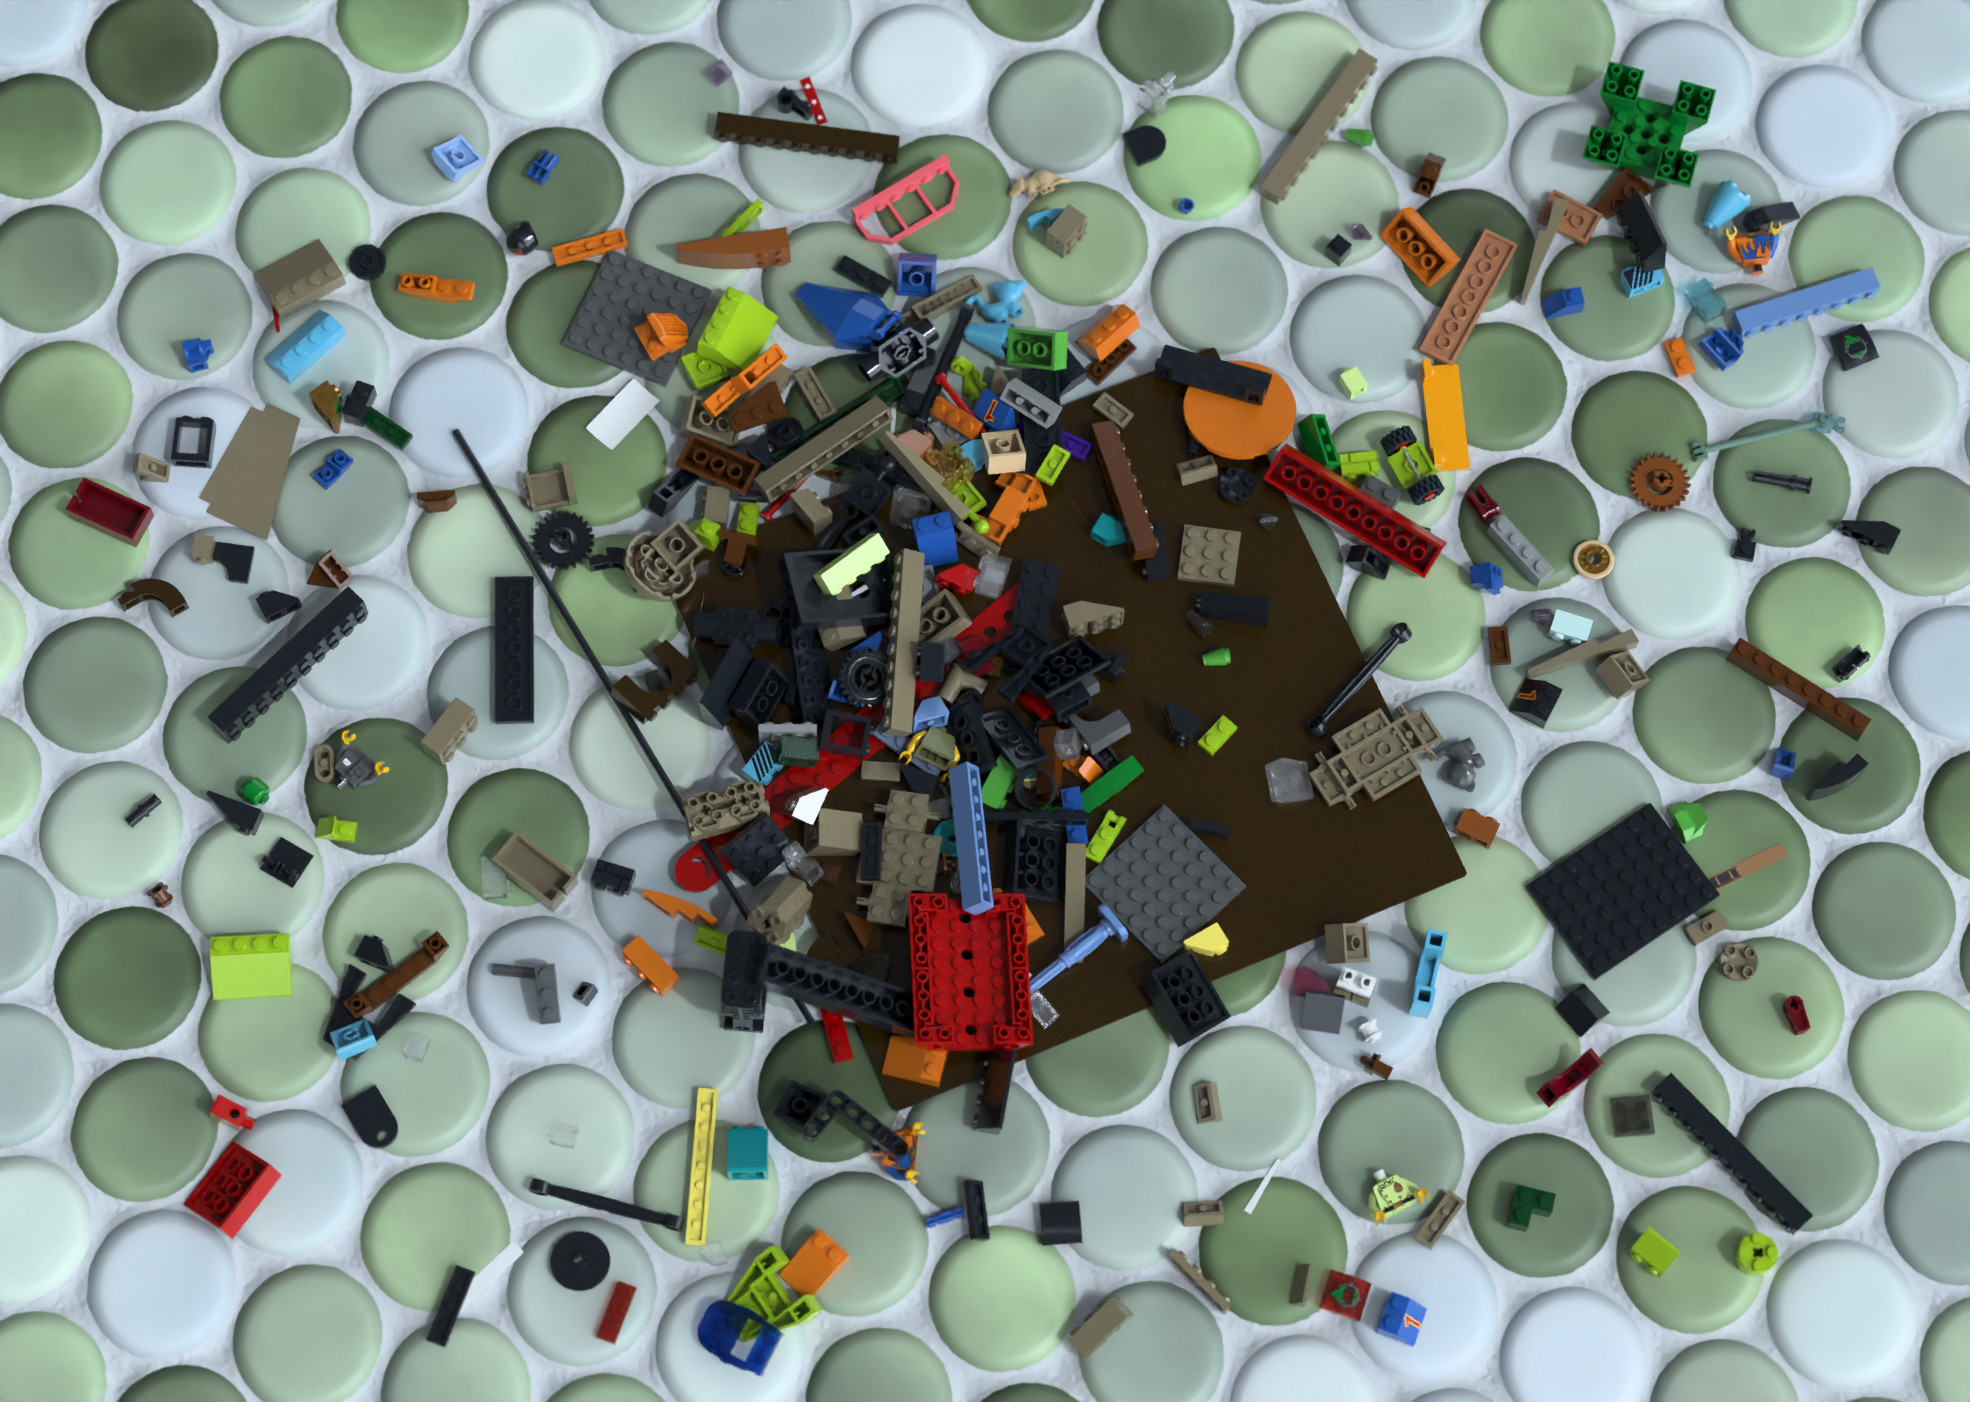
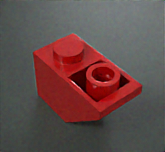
M960 564L935 575L932 581L942 588L954 590V593L957 595L966 596L973 591L979 571Z

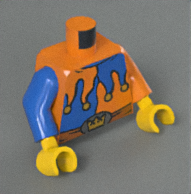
M1773 221L1769 222V228L1772 230L1770 233L1769 230L1737 234V229L1731 226L1732 232L1729 234L1728 229L1724 228L1723 233L1725 236H1728L1726 240L1728 254L1736 262L1740 263L1742 268L1751 267L1753 275L1762 274V266L1767 265L1769 259L1774 256L1778 246L1779 234L1777 231L1781 229L1779 221L1777 228L1772 227Z
M915 1122L912 1126L904 1127L894 1132L906 1141L909 1147L903 1160H893L873 1144L872 1156L883 1157V1168L895 1180L917 1183L913 1179L914 1175L920 1174L914 1170L918 1147V1135L916 1134L925 1135L926 1132L920 1130L921 1126H925L924 1123ZM895 1146V1147H894L895 1153H897V1154H903V1153H904V1150H903L902 1147H900V1146Z

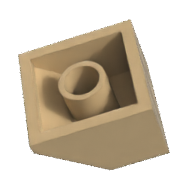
M1018 429L981 433L984 464L988 475L1025 471L1026 451Z

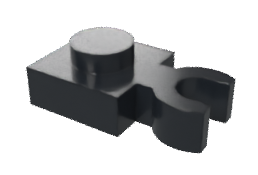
M1745 527L1742 528L1740 532L1741 539L1736 541L1734 559L1753 562L1756 542L1751 540L1755 536V529H1752L1751 535H1746Z

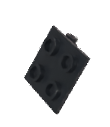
M281 837L269 856L265 855L263 857V865L260 870L293 888L314 855Z

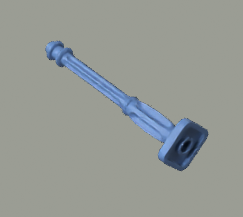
M1105 903L1098 906V914L1101 918L1100 924L1078 937L1063 953L1059 954V958L1030 980V996L1066 967L1070 968L1072 964L1090 954L1108 936L1115 935L1120 942L1128 939L1126 928Z

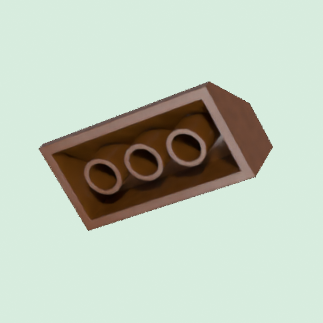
M694 433L691 434L675 464L681 469L743 496L755 484L754 478L759 476L761 472L760 462Z

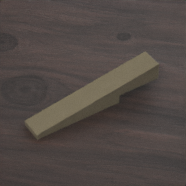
M1555 197L1547 230L1538 231L1520 301L1521 305H1525L1568 208L1569 200Z
M972 274L911 306V310L903 313L902 319L898 323H894L887 332L901 323L910 327L924 317L931 322L966 301L968 297L978 294L983 288Z
M889 430L880 435L878 439L941 511H949L952 523L956 525L962 521L970 509L941 485L945 478Z
M1632 628L1600 644L1593 638L1528 669L1525 677L1527 679L1536 678L1636 648L1639 640Z
M1067 843L1064 951L1078 937L1084 934L1086 844ZM1083 959L1076 963H1083Z

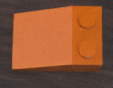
M891 1036L882 1074L940 1087L948 1051H930L916 1046L915 1038Z
M819 1228L801 1247L779 1276L801 1297L810 1294L815 1296L849 1260V1254Z

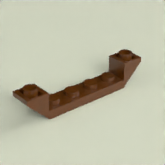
M438 931L422 942L423 947L397 966L394 975L388 973L361 994L358 991L343 1003L355 1019L375 1011L437 963L449 947V944Z

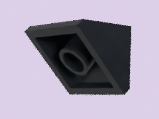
M1585 984L1573 989L1555 1007L1558 1013L1580 1037L1610 1014V1011Z

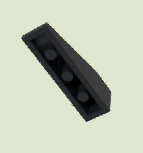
M926 347L927 358L918 363L900 404V413L913 418L919 415L927 390L943 352Z

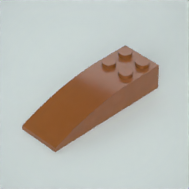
M786 227L676 244L678 263L712 269H764L771 265L783 266L791 262Z

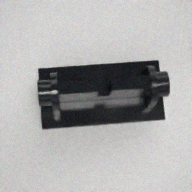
M1857 645L1832 668L1838 682L1848 680L1857 671V667H1861L1864 663L1868 662L1871 657L1869 652H1863L1860 645Z

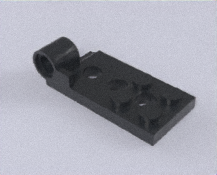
M972 688L958 696L956 704L948 708L949 716L945 727L947 733L955 738V745L960 754L958 764L969 762L979 767V774L982 776L998 765L980 717L984 714L981 707L983 697L977 689ZM964 717L965 725L962 727L961 719ZM969 734L971 736L970 744L967 743V737ZM975 752H976L977 755H978L976 761L973 760V756H974V753H975Z

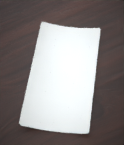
M632 379L595 417L586 429L609 449L613 450L659 402V399L647 391L635 379Z

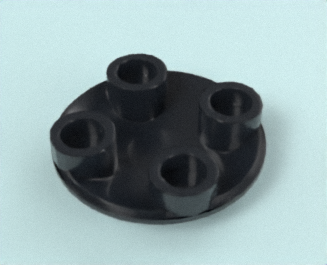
M1230 467L1219 478V492L1225 500L1231 503H1245L1255 493V477L1244 469Z

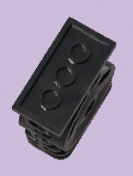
M735 930L730 932L727 937L721 990L722 1016H725L724 1030L763 1033L768 990L751 985L758 947L767 943L765 935L760 932Z

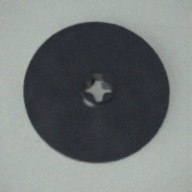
M570 1233L561 1238L554 1246L550 1257L551 1271L557 1282L569 1290L579 1292L591 1290L598 1286L609 1272L610 1254L608 1248L599 1237L592 1233ZM579 1257H583V1260L586 1261L581 1266H578L577 1262H575V1260H579Z

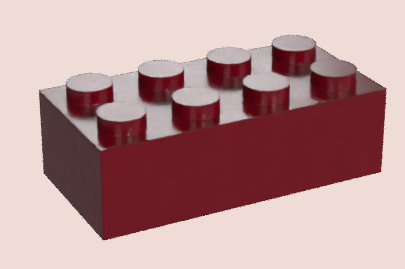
M83 477L75 491L77 496L73 495L65 509L68 516L122 542L137 547L154 517L151 507Z

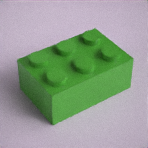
M1027 326L1008 328L1007 365L1054 371L1066 369L1068 331Z

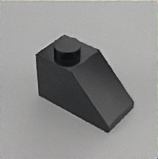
M1352 545L1346 559V563L1356 571L1381 580L1386 579L1391 565L1387 559L1369 545Z
M274 590L263 592L256 598L258 606L268 624L302 608L298 597Z
M902 764L901 774L910 792L929 795V802L931 803L939 776Z
M364 935L354 956L361 963L394 975L395 969L389 950L382 943L383 939L375 935L372 937Z

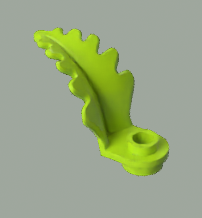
M957 356L951 362V369L964 377L962 392L964 395L969 394L968 401L970 403L976 400L977 404L983 390L987 388V384L981 381L983 375L976 369L974 363L968 361L963 356Z

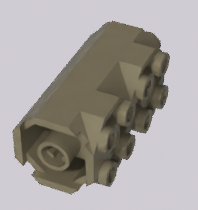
M744 780L730 784L725 790L699 792L693 794L688 800L682 801V808L686 813L684 817L692 842L745 828L764 811L770 816L768 801H764L765 791L763 784L757 781L748 782Z
M789 876L783 881L776 883L749 911L746 924L748 931L762 933L765 935L767 943L770 942L778 946L785 944L790 938L791 933L794 932V929H799L803 925L806 912L811 906L813 894L811 891L808 892L805 881Z

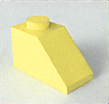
M1217 922L1183 941L1184 950L1189 951L1192 949L1193 952L1208 956L1223 954L1227 951L1229 945L1227 937Z

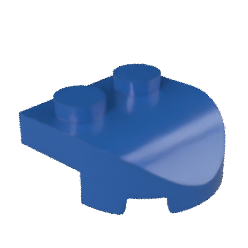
M1723 327L1716 328L1712 334L1703 338L1698 343V346L1722 371L1734 365L1744 353V341L1741 336L1734 330H1723Z

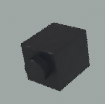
M1337 234L1326 246L1324 256L1337 266H1340L1350 255L1352 244Z

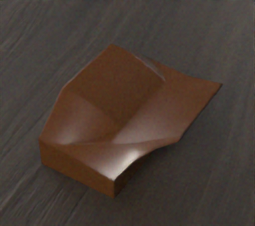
M455 489L417 493L419 507L428 513L449 511L457 504Z

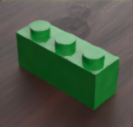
M1310 414L1300 421L1297 425L1307 456L1331 471L1339 467L1341 464L1325 414Z

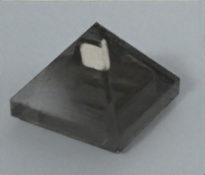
M1276 512L1257 514L1259 523L1268 530L1278 522Z

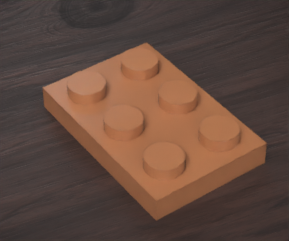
M1554 189L1537 217L1536 222L1547 227L1555 197L1569 200L1568 208L1557 232L1586 246L1603 214Z

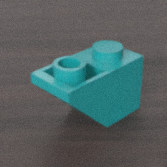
M1102 513L1091 531L1090 538L1106 547L1125 543L1126 539L1120 522L1114 516Z

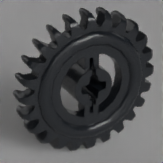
M568 510L565 516H562L561 511H558V517L551 513V520L544 516L545 524L538 522L541 529H534L538 535L532 536L533 540L537 541L533 542L532 545L537 548L534 550V553L540 554L538 559H545L544 565L551 563L552 569L558 565V570H561L563 566H565L566 570H569L570 565L576 568L577 562L583 564L582 558H589L586 553L593 552L589 547L595 545L593 541H590L595 536L590 534L593 530L592 527L587 528L589 522L585 521L582 523L583 516L576 519V512L569 517ZM568 530H571L576 534V545L572 543V537ZM552 537L555 540L556 547L559 550L565 551L569 549L570 552L558 553L554 551L550 546V538Z
M864 647L863 652L860 648H857V654L850 651L851 658L844 656L843 659L846 663H839V666L843 669H839L836 672L842 676L836 678V681H841L842 684L837 688L845 689L841 696L848 694L846 702L853 699L852 706L859 702L860 709L865 704L868 710L871 709L872 704L877 709L879 702L883 705L886 690H884V684L887 680L885 668L888 662V655L882 657V650L876 654L874 647L870 652L867 647ZM869 664V668L863 670L857 676L858 687L854 678L855 671L859 666ZM878 669L881 674L880 686L874 691L866 692V689L877 681L875 671ZM869 673V681L865 684L866 678L864 676H866Z

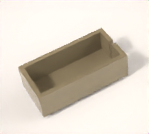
M517 830L492 858L493 865L552 912L565 900L564 894L568 896L578 884L576 875Z

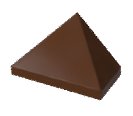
M849 912L844 913L846 923L863 952L866 951L874 924Z

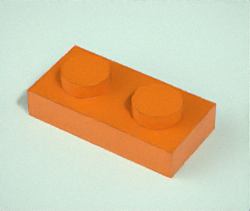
M1682 337L1663 344L1677 378L1695 372L1696 369Z

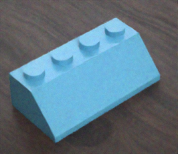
M319 310L273 350L265 360L291 384L346 336L343 326L330 314Z

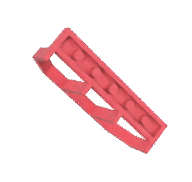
M944 154L852 209V221L866 241L894 245L953 210L959 189V180L949 168V158ZM946 172L954 184L951 203L936 211L919 185L922 183L926 184L934 176ZM915 190L931 215L908 228L891 202H896L905 193H911ZM886 206L903 231L892 238L869 234L859 220L867 219L871 213L876 210L880 211Z

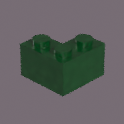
M1517 1184L1513 1192L1506 1228L1526 1232L1529 1227L1531 1213L1549 1218L1553 1211L1556 1193Z

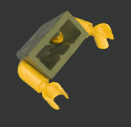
M931 726L928 731H920L912 737L906 747L907 750L900 754L898 761L902 756H906L908 761L905 765H907L912 758L911 753L914 752L913 756L944 771L947 770V773L943 774L940 778V782L943 783L946 776L949 778V769L958 765L960 754L955 745L954 736L946 733L947 729L944 726L937 728Z

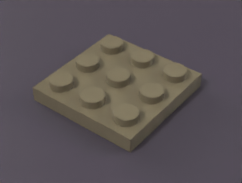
M1185 524L1177 580L1234 587L1241 532Z

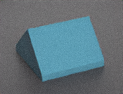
M367 1018L330 1032L334 1047L341 1061L378 1045Z

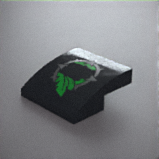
M1863 323L1828 337L1834 354H1838L1844 371L1879 358L1877 349Z

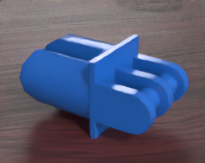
M545 149L536 162L533 160V164L527 171L526 176L532 177L533 181H539V184L543 185L550 178V173L561 158L555 156L552 152L548 153V150Z

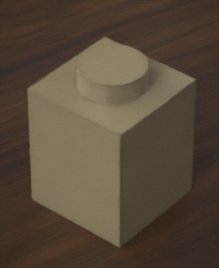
M194 535L191 557L196 564H213L216 548L214 536Z

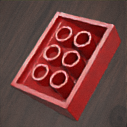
M232 1141L183 1205L233 1239L282 1175L271 1164Z

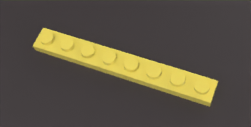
M698 1088L685 1245L706 1246L718 1089Z

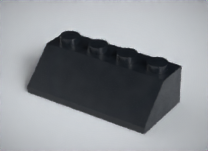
M1640 190L1619 208L1617 223L1619 227L1623 228L1624 238L1629 241L1630 251L1636 256L1637 266L1641 267L1643 273L1665 268L1667 243L1642 190Z

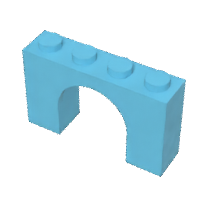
M1428 928L1423 941L1408 1015L1428 1019L1436 992L1434 987L1438 968L1445 949L1448 934L1446 932Z

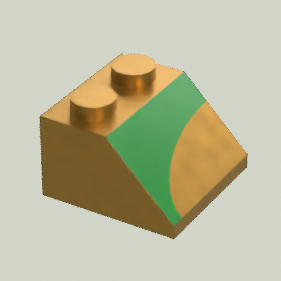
M326 380L311 391L309 396L313 408L330 428L338 434L342 418V398L339 395V389L334 384L330 385Z

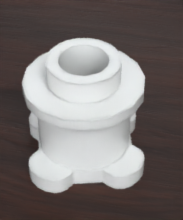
M1376 1019L1358 1026V1031L1362 1032L1365 1037V1043L1370 1042V1044H1374L1381 1039L1382 1032L1376 1026Z

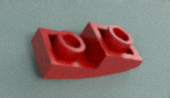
M1026 692L1017 697V700L1029 712L1033 710L1042 720L1053 714L1047 705L1046 699L1031 697Z

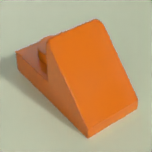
M1074 750L1070 752L1063 762L1065 770L1090 786L1104 774L1101 767L1090 756L1085 758Z

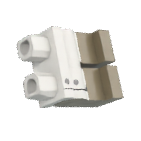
M1343 966L1332 994L1345 995V1000L1349 1001L1350 995L1353 992L1351 1002L1368 1008L1377 978Z

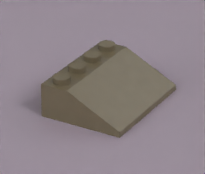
M319 239L254 274V277L280 319L287 317L346 284L343 273Z

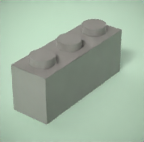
M1017 378L1007 383L999 398L1046 429L1055 423L1063 408Z

